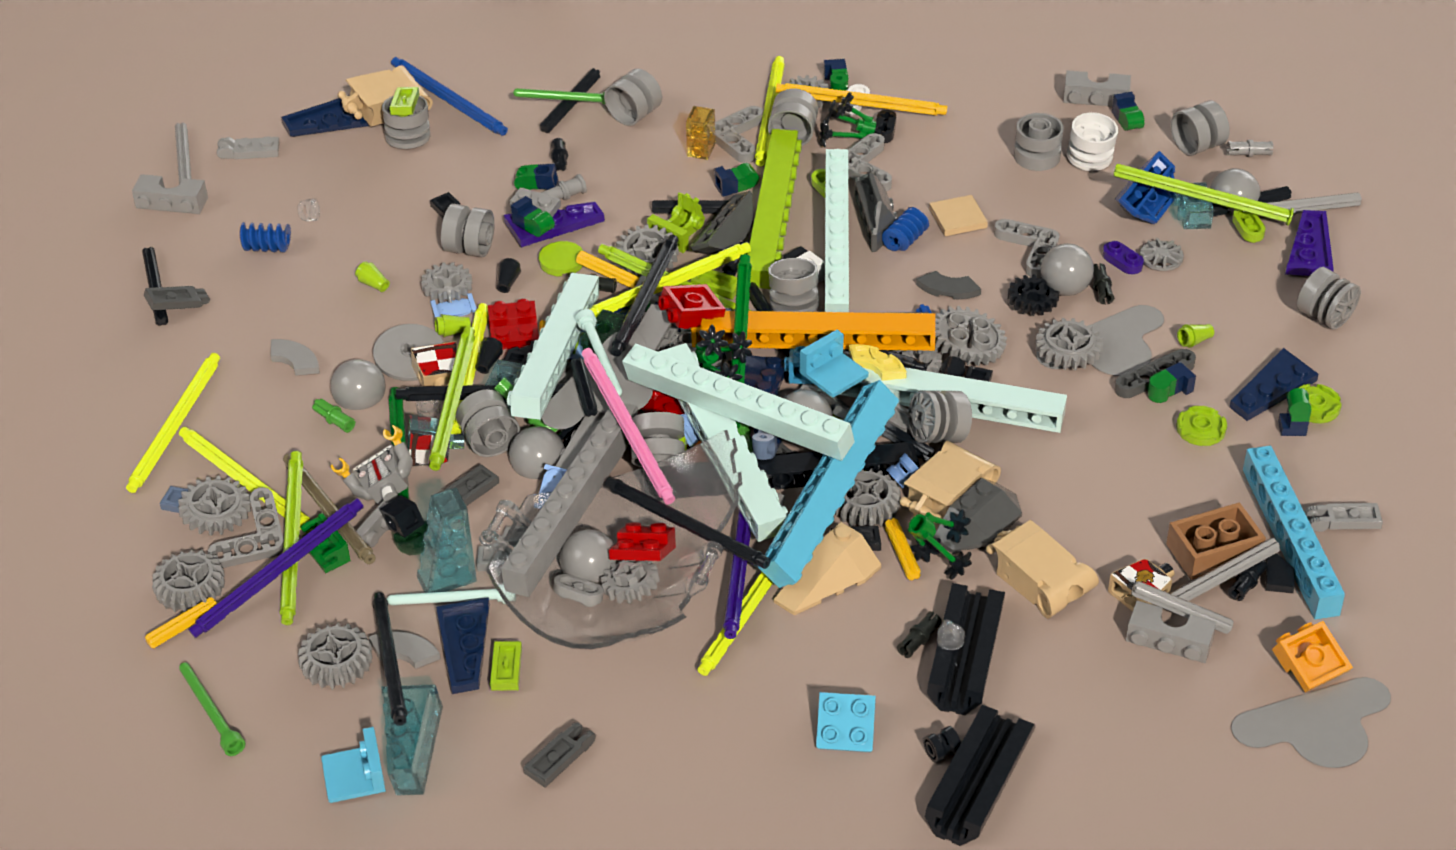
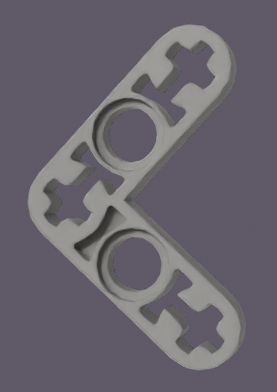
M749 106L714 122L709 127L710 139L741 163L754 161L755 146L740 134L761 124L763 117L762 108Z
M877 133L869 134L848 149V177L855 180V178L865 175L860 172L874 173L886 191H889L892 186L891 174L868 163L884 150V137Z
M1000 219L995 223L994 235L997 239L1033 247L1027 259L1026 274L1031 278L1033 274L1036 275V278H1040L1041 263L1045 255H1040L1038 252L1047 253L1050 249L1059 245V233L1050 228L1010 219ZM1028 233L1031 234V236H1024L1022 234Z
M257 488L250 495L257 533L216 542L210 546L208 554L211 553L214 558L218 559L217 553L223 552V558L218 559L221 568L275 557L283 552L284 539L274 497L268 488ZM264 497L267 509H261L259 498ZM270 517L274 519V523L270 526H262L260 524L263 518ZM274 540L275 546L270 547L269 541ZM257 543H261L262 550L258 549ZM243 545L254 547L253 551L248 554L239 552ZM234 548L236 556H232L231 549Z

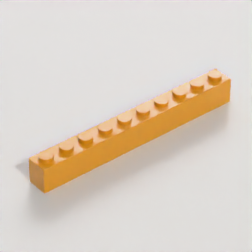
M725 311L724 317L714 319L702 318L701 327H691L692 347H696L698 342L705 340L701 337L699 331L703 330L709 333V326L711 324L714 325L716 333L720 330H725V334L721 338L722 340L727 341L729 344L733 343L732 334L734 333L735 311ZM749 311L746 340H752V344L747 348L795 349L798 346L807 347L833 331L839 330L844 334L843 349L849 350V345L863 344L877 347L879 350L935 351L936 313Z

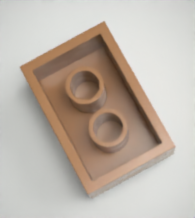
M1239 502L1170 522L1166 545L1188 577L1194 580L1265 542L1266 537Z

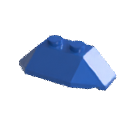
M1158 151L1140 170L1174 178L1175 166ZM1129 181L1115 200L1130 215L1156 224L1176 199V193Z

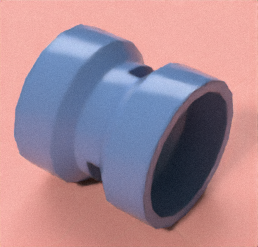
M904 453L899 458V462L888 467L886 471L903 489L906 487L904 482L919 468Z

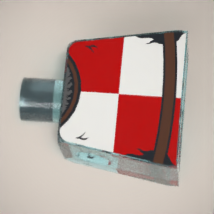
M409 415L407 449L413 460L412 466L430 464L429 457L439 422L438 418ZM464 434L450 435L444 463L448 462L449 449H464Z

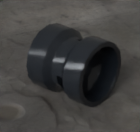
M951 726L942 728L938 734L931 733L923 738L925 751L934 763L943 760L947 754H956L961 744L959 735Z

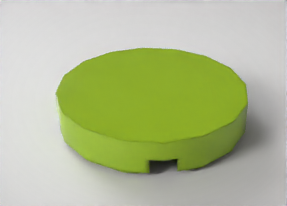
M569 241L550 243L543 247L539 253L540 267L547 274L557 277L563 276L562 274L566 273L568 275L571 272L576 273L583 267L576 262L577 255L583 249L576 243Z
M1304 384L1298 387L1307 390L1309 394V402L1312 409L1309 422L1328 423L1336 419L1340 414L1341 398L1332 388L1322 384H1317V387L1310 386L1311 384Z
M1192 406L1184 412L1183 410L1179 414L1176 427L1181 438L1190 444L1211 446L1224 439L1227 431V421L1214 408Z

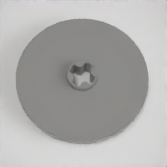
M418 324L398 325L388 329L379 336L373 348L374 361L381 372L393 379L415 381L418 378L411 364V348L442 344L444 341L437 332L426 326Z

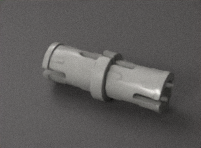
M1247 140L1246 142H1227V146H1229V148H1226L1227 155L1253 157V155L1273 154V150H1270L1273 149L1272 141L1254 142L1253 140Z

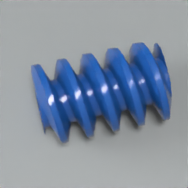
M908 207L883 232L882 240L884 245L891 251L907 250L928 229L929 220L919 209Z
M243 222L240 227L242 247L245 251H250L252 248L256 252L260 249L263 252H267L269 249L271 252H277L279 249L280 252L285 253L291 240V227L287 224L285 230H282L281 224H277L276 230H274L272 223H269L267 230H265L263 223H260L258 229H256L255 224L251 222L249 229H247L245 222Z

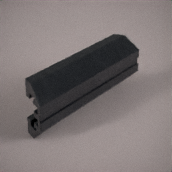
M952 583L927 689L928 696L940 711L956 712V714L966 715L982 704L1005 592L989 589L988 596H981L979 592H976L975 595L970 594L967 585Z
M985 705L981 706L927 805L925 818L936 837L943 840L947 839L952 841L953 844L962 846L980 836L1036 728L1034 723L1020 718L1017 723H1013L1011 719H1002L998 715V710Z

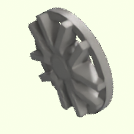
M1159 238L1152 242L1148 240L1147 244L1140 250L1144 264L1158 271L1176 269L1182 264L1184 258L1181 246L1175 245L1173 240L1170 242L1160 241Z

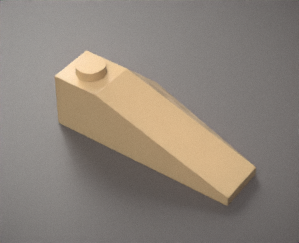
M840 522L816 546L812 553L813 558L805 565L801 572V579L794 585L784 586L774 598V603L795 616L820 604L822 599L834 593L838 596L844 593V589L854 584L857 586L864 584L881 569V563L862 534Z

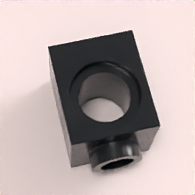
M401 495L380 508L389 530L404 538L425 524L416 503Z

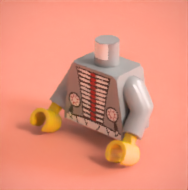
M394 425L392 426L395 433L392 437L386 429L383 430V435L386 439L392 441L395 446L393 444L389 445L352 469V474L349 472V465L342 458H339L343 463V467L340 470H337L331 464V469L337 475L344 477V483L356 497L367 501L373 499L378 505L383 501L391 502L409 486L408 476L413 460L405 442H401L402 430Z

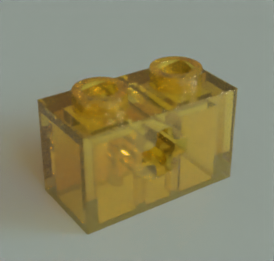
M693 106L686 120L688 157L709 159L715 146V109Z

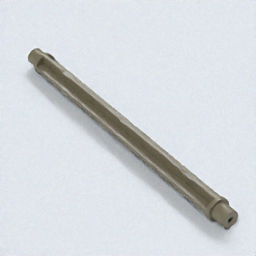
M291 453L286 454L283 458L287 469ZM303 467L301 485L329 518L338 511V508ZM349 522L338 530L357 553L360 560L368 565L375 562L376 557L373 554L372 548L364 542Z

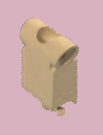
M402 65L397 66L392 71L389 69L348 78L346 82L351 86L350 96H346L344 91L338 92V98L342 100L343 109L350 114H354L356 119L363 117L371 127L385 123L382 104L386 99L394 96L397 87H419V96L427 100L428 110L433 105L430 96Z
M947 440L941 452L938 451L904 482L909 487L908 498L902 497L900 499V505L909 508L913 516L918 514L925 516L927 512H930L933 516L943 519L950 505L981 478L997 482L1001 474V468Z
M1032 520L1021 526H1016L1014 530L1001 531L998 533L997 538L994 539V543L986 547L988 554L997 552V575L1032 604H1037L1039 611L1047 619L1066 608L1069 602L1088 593L1099 583V578L1091 567L1084 563L1076 562L1072 554Z

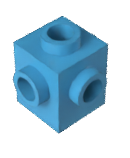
M805 346L790 349L789 357H785V371H789V383L813 384L800 373V350L805 348Z

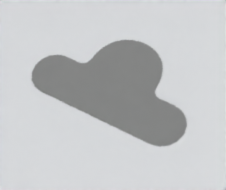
M1138 305L1092 324V331L1099 330V336L1103 337L1100 359H1095L1092 366L1104 373L1120 376L1150 363L1152 357L1151 350L1142 337L1144 334L1162 326L1164 315L1161 311L1152 306ZM1039 351L1036 352L1038 361L1045 367L1063 369V366L1060 365L1055 368L1053 362L1045 363L1046 357L1040 358Z
M616 332L602 345L622 389L620 398L623 403L636 405L637 410H640L651 399L653 389L628 380L622 361L635 343L645 347V340L643 336L634 332L625 351L620 356H614L611 354L612 342L618 333ZM586 366L597 404V411L606 413L609 406ZM574 375L552 397L542 415L543 422L551 428L566 429L573 427L585 416Z
M1367 677L1355 678L1243 712L1232 721L1231 730L1234 737L1240 743L1249 747L1261 748L1280 742H1288L1302 757L1313 764L1328 768L1345 767L1359 761L1367 751L1368 738L1361 724L1362 717L1387 708L1391 702V694L1388 688L1378 680Z

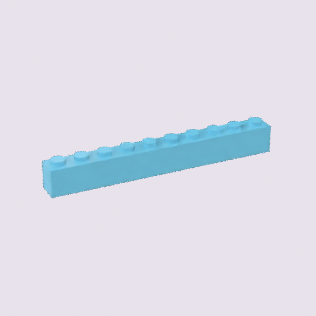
M881 380L862 388L844 421L851 424L854 444L842 461L825 454L822 456L764 555L770 558V565L767 569L758 566L778 588L789 584L794 585L801 579L803 568L813 558L812 553L815 547L823 540V533L834 521L835 512L844 503L847 491L855 484V477L864 468L867 456L875 449V442L884 433L887 421L895 414L894 409L899 399Z

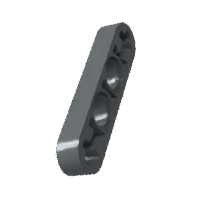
M1179 349L1120 375L1116 379L1115 393L1122 398H1132L1148 391L1149 380H1144L1140 376L1151 377L1162 371L1159 369L1160 367L1169 368L1182 362L1189 370H1193L1196 355L1191 350Z

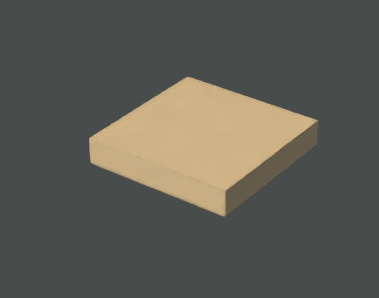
M972 195L932 202L929 205V210L944 236L985 229L988 226L987 219Z

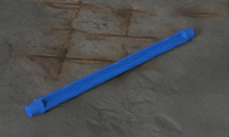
M397 57L391 60V65L395 68L400 65L404 66L419 85L447 101V103L475 121L480 122L492 132L499 133L502 136L507 133L508 128L501 121L485 113L482 109L407 61Z

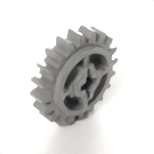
M648 224L645 225L644 229L636 226V231L634 232L630 229L627 230L628 236L621 235V241H617L616 245L617 249L653 265L664 241L673 233H666V228L659 231L657 225L652 229L649 228ZM677 246V249L675 250V252H674V254H673V256H672V258H671V260H670V262H669L667 268L672 269V268H673V262H677V261H678V260H677V255H679L678 246ZM620 265L621 269L627 270L628 272H630V273H632V274H633V273H636V272H634V271H632V270H630V269H628V268H625V267H623V266Z
M1062 318V321L1058 322L1053 319L1052 325L1045 323L1044 328H1039V334L1036 335V351H1039L1040 358L1046 357L1045 363L1053 362L1055 368L1060 365L1063 366L1064 370L1068 367L1076 370L1077 366L1085 369L1087 363L1094 365L1095 359H1100L1103 337L1099 336V330L1092 331V324L1084 325L1083 320L1075 322V318H1072L1071 321H1066L1065 318Z
M207 476L205 482L196 480L197 486L188 485V492L182 491V499L178 500L179 515L183 519V524H189L190 530L198 527L199 534H202L205 530L209 531L210 536L213 535L214 531H218L221 535H223L225 529L231 532L234 531L233 525L242 526V519H248V512L251 511L250 494L246 492V487H240L239 481L231 484L230 477L224 481L221 480L220 476H217L215 480H211Z

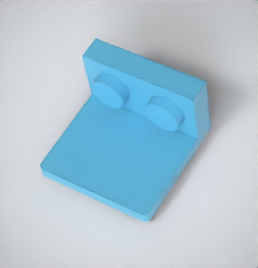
M839 330L833 331L800 350V373L831 397L839 395L869 377L867 370L843 353L844 334Z
M820 692L816 747L826 750L872 752L876 696Z
M374 727L363 729L364 741H359L360 748L327 754L321 757L327 796L330 803L386 792Z

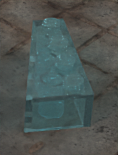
M457 488L431 495L426 521L428 529L424 533L423 538L425 546L424 551L420 555L421 568L417 572V578L424 593L447 592L477 582L468 510Z
M436 685L402 686L405 707L408 712L407 721L402 726L395 725L394 720L391 718L387 686H382L385 735L387 739V767L396 795H424L443 709Z

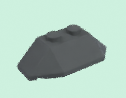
M868 173L855 178V199L871 251L877 252L884 245L882 240L883 232L898 219L897 212H893V200L888 198L885 187L874 173Z
M751 191L735 194L729 199V202L718 211L691 243L690 247L693 251L714 255L739 244L741 240L748 236L747 232L753 226Z
M981 478L950 505L943 518L950 521L951 512L958 516L960 510L963 509L965 511L964 518L971 519V522L964 526L969 531V535L961 534V541L959 543L955 542L954 537L947 540L946 537L950 529H946L944 525L940 524L933 538H940V544L952 554L959 553L961 550H970L992 544L994 539L997 538L998 533L1006 531L1022 517L1016 493L997 482Z

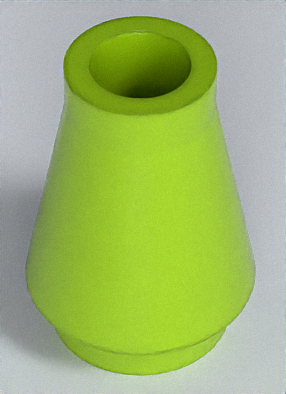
M365 261L356 269L355 275L358 277L359 282L373 287L380 292L388 289L390 281L383 276L373 263Z
M445 314L435 317V332L442 335L443 338L461 333L465 327H471L469 317Z
M1185 324L1177 332L1179 343L1188 348H1192L1214 336V328L1211 324Z

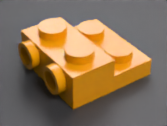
M1324 621L1315 625L1309 622L1297 630L1298 633L1294 635L1288 632L1275 640L1277 645L1272 649L1285 672H1293L1305 693L1349 672L1353 668Z

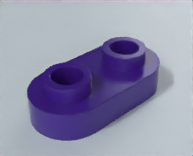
M1111 241L1104 245L1103 258L1116 268L1131 275L1142 271L1144 259L1141 255L1119 241Z

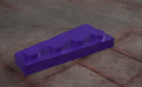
M596 202L568 205L566 209H558L554 214L555 227L542 236L536 237L515 225L512 221V214L504 215L505 224L521 247L605 221L604 213Z
M1303 210L1285 275L1310 276L1320 267H1326L1334 271L1326 211Z

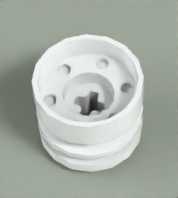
M1090 112L1077 116L1072 122L1067 149V158L1070 163L1085 171H1099L1107 168L1112 162L1114 146L1118 135V126L1115 121L1101 113Z

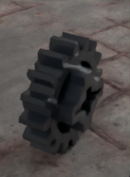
M1033 274L1032 278H1028V276L1023 275L1022 280L1015 278V283H1010L1007 299H1009V305H1014L1015 311L1022 309V314L1030 312L1031 316H1034L1035 312H1038L1040 315H1044L1045 310L1052 312V307H1057L1059 291L1049 287L1042 277L1039 279Z

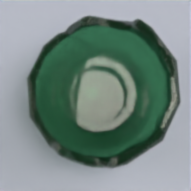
M424 521V525L405 538L396 533L393 534L394 543L401 553L414 556L428 550L432 544L433 532L427 521Z

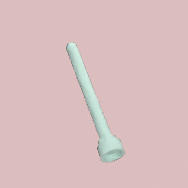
M583 309L576 314V322L580 329L586 331L595 354L598 356L619 396H621L622 389L595 329L597 319L594 312L590 309Z
M502 583V586H497V589L389 595L387 600L389 605L471 601L489 597V600L497 599L498 602H503V604H514L515 594L506 592L504 583Z

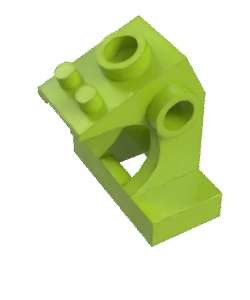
M679 192L678 205L673 208L672 217L665 220L652 214L647 218V224L651 229L657 225L659 231L666 228V233L672 232L673 235L678 237L677 246L679 252L684 253L689 249L688 237L702 228L705 217L701 210L702 207L698 204V198L695 197L693 199L690 198L688 193L684 195Z

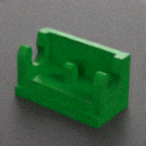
M323 513L319 514L317 518L303 524L301 530L306 532L311 528H316L327 520L326 516ZM338 531L333 532L330 537L309 552L325 574L351 561L348 544Z

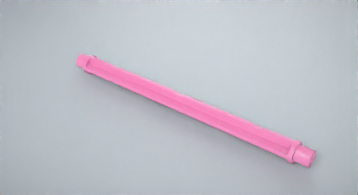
M591 348L584 349L581 353L584 358V364L587 366L594 381H596L599 390L657 491L658 496L663 499L666 505L673 503L675 496L672 493V487L662 470H660L657 461L636 424L633 422L613 383L607 376L598 356L593 353Z

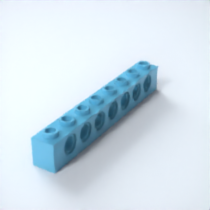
M1272 446L1247 449L1243 472L1276 541L1280 545L1286 562L1294 567V578L1314 620L1340 616L1345 593Z

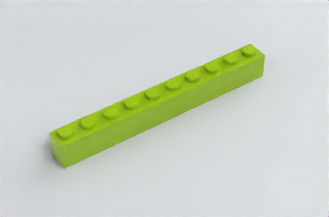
M772 129L751 234V252H748L752 265L750 283H756L760 289H771L769 286L768 268L774 262L782 260V252L780 251L784 250L785 238L782 236L787 234V222H789L792 194H794L795 180L797 178L796 166H799L802 150V140L798 139L797 130Z

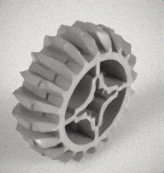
M872 468L869 471L862 469L855 477L853 487L847 491L844 503L836 511V516H841L842 522L849 521L850 526L855 524L859 526H873L876 524L882 527L886 520L896 517L900 507V488L896 481L891 479L890 475L883 476L882 470L876 473L873 472Z
M193 549L189 553H184L181 550L177 556L171 554L169 560L162 559V564L156 566V571L152 574V588L156 599L159 601V604H163L166 609H173L174 612L180 609L185 612L200 602H207L206 599L208 597H212L215 600L216 596H221V591L225 584V574L220 562L211 553L205 554L203 550H200L198 553H195Z
M337 623L334 627H330L327 624L326 628L322 630L316 628L315 634L308 633L307 640L302 641L298 652L299 667L305 679H309L312 685L319 683L322 689L329 685L332 690L336 685H341L344 688L348 682L355 684L356 678L363 679L364 672L369 671L373 658L371 643H369L365 633H361L358 627L352 629L349 623L344 627Z

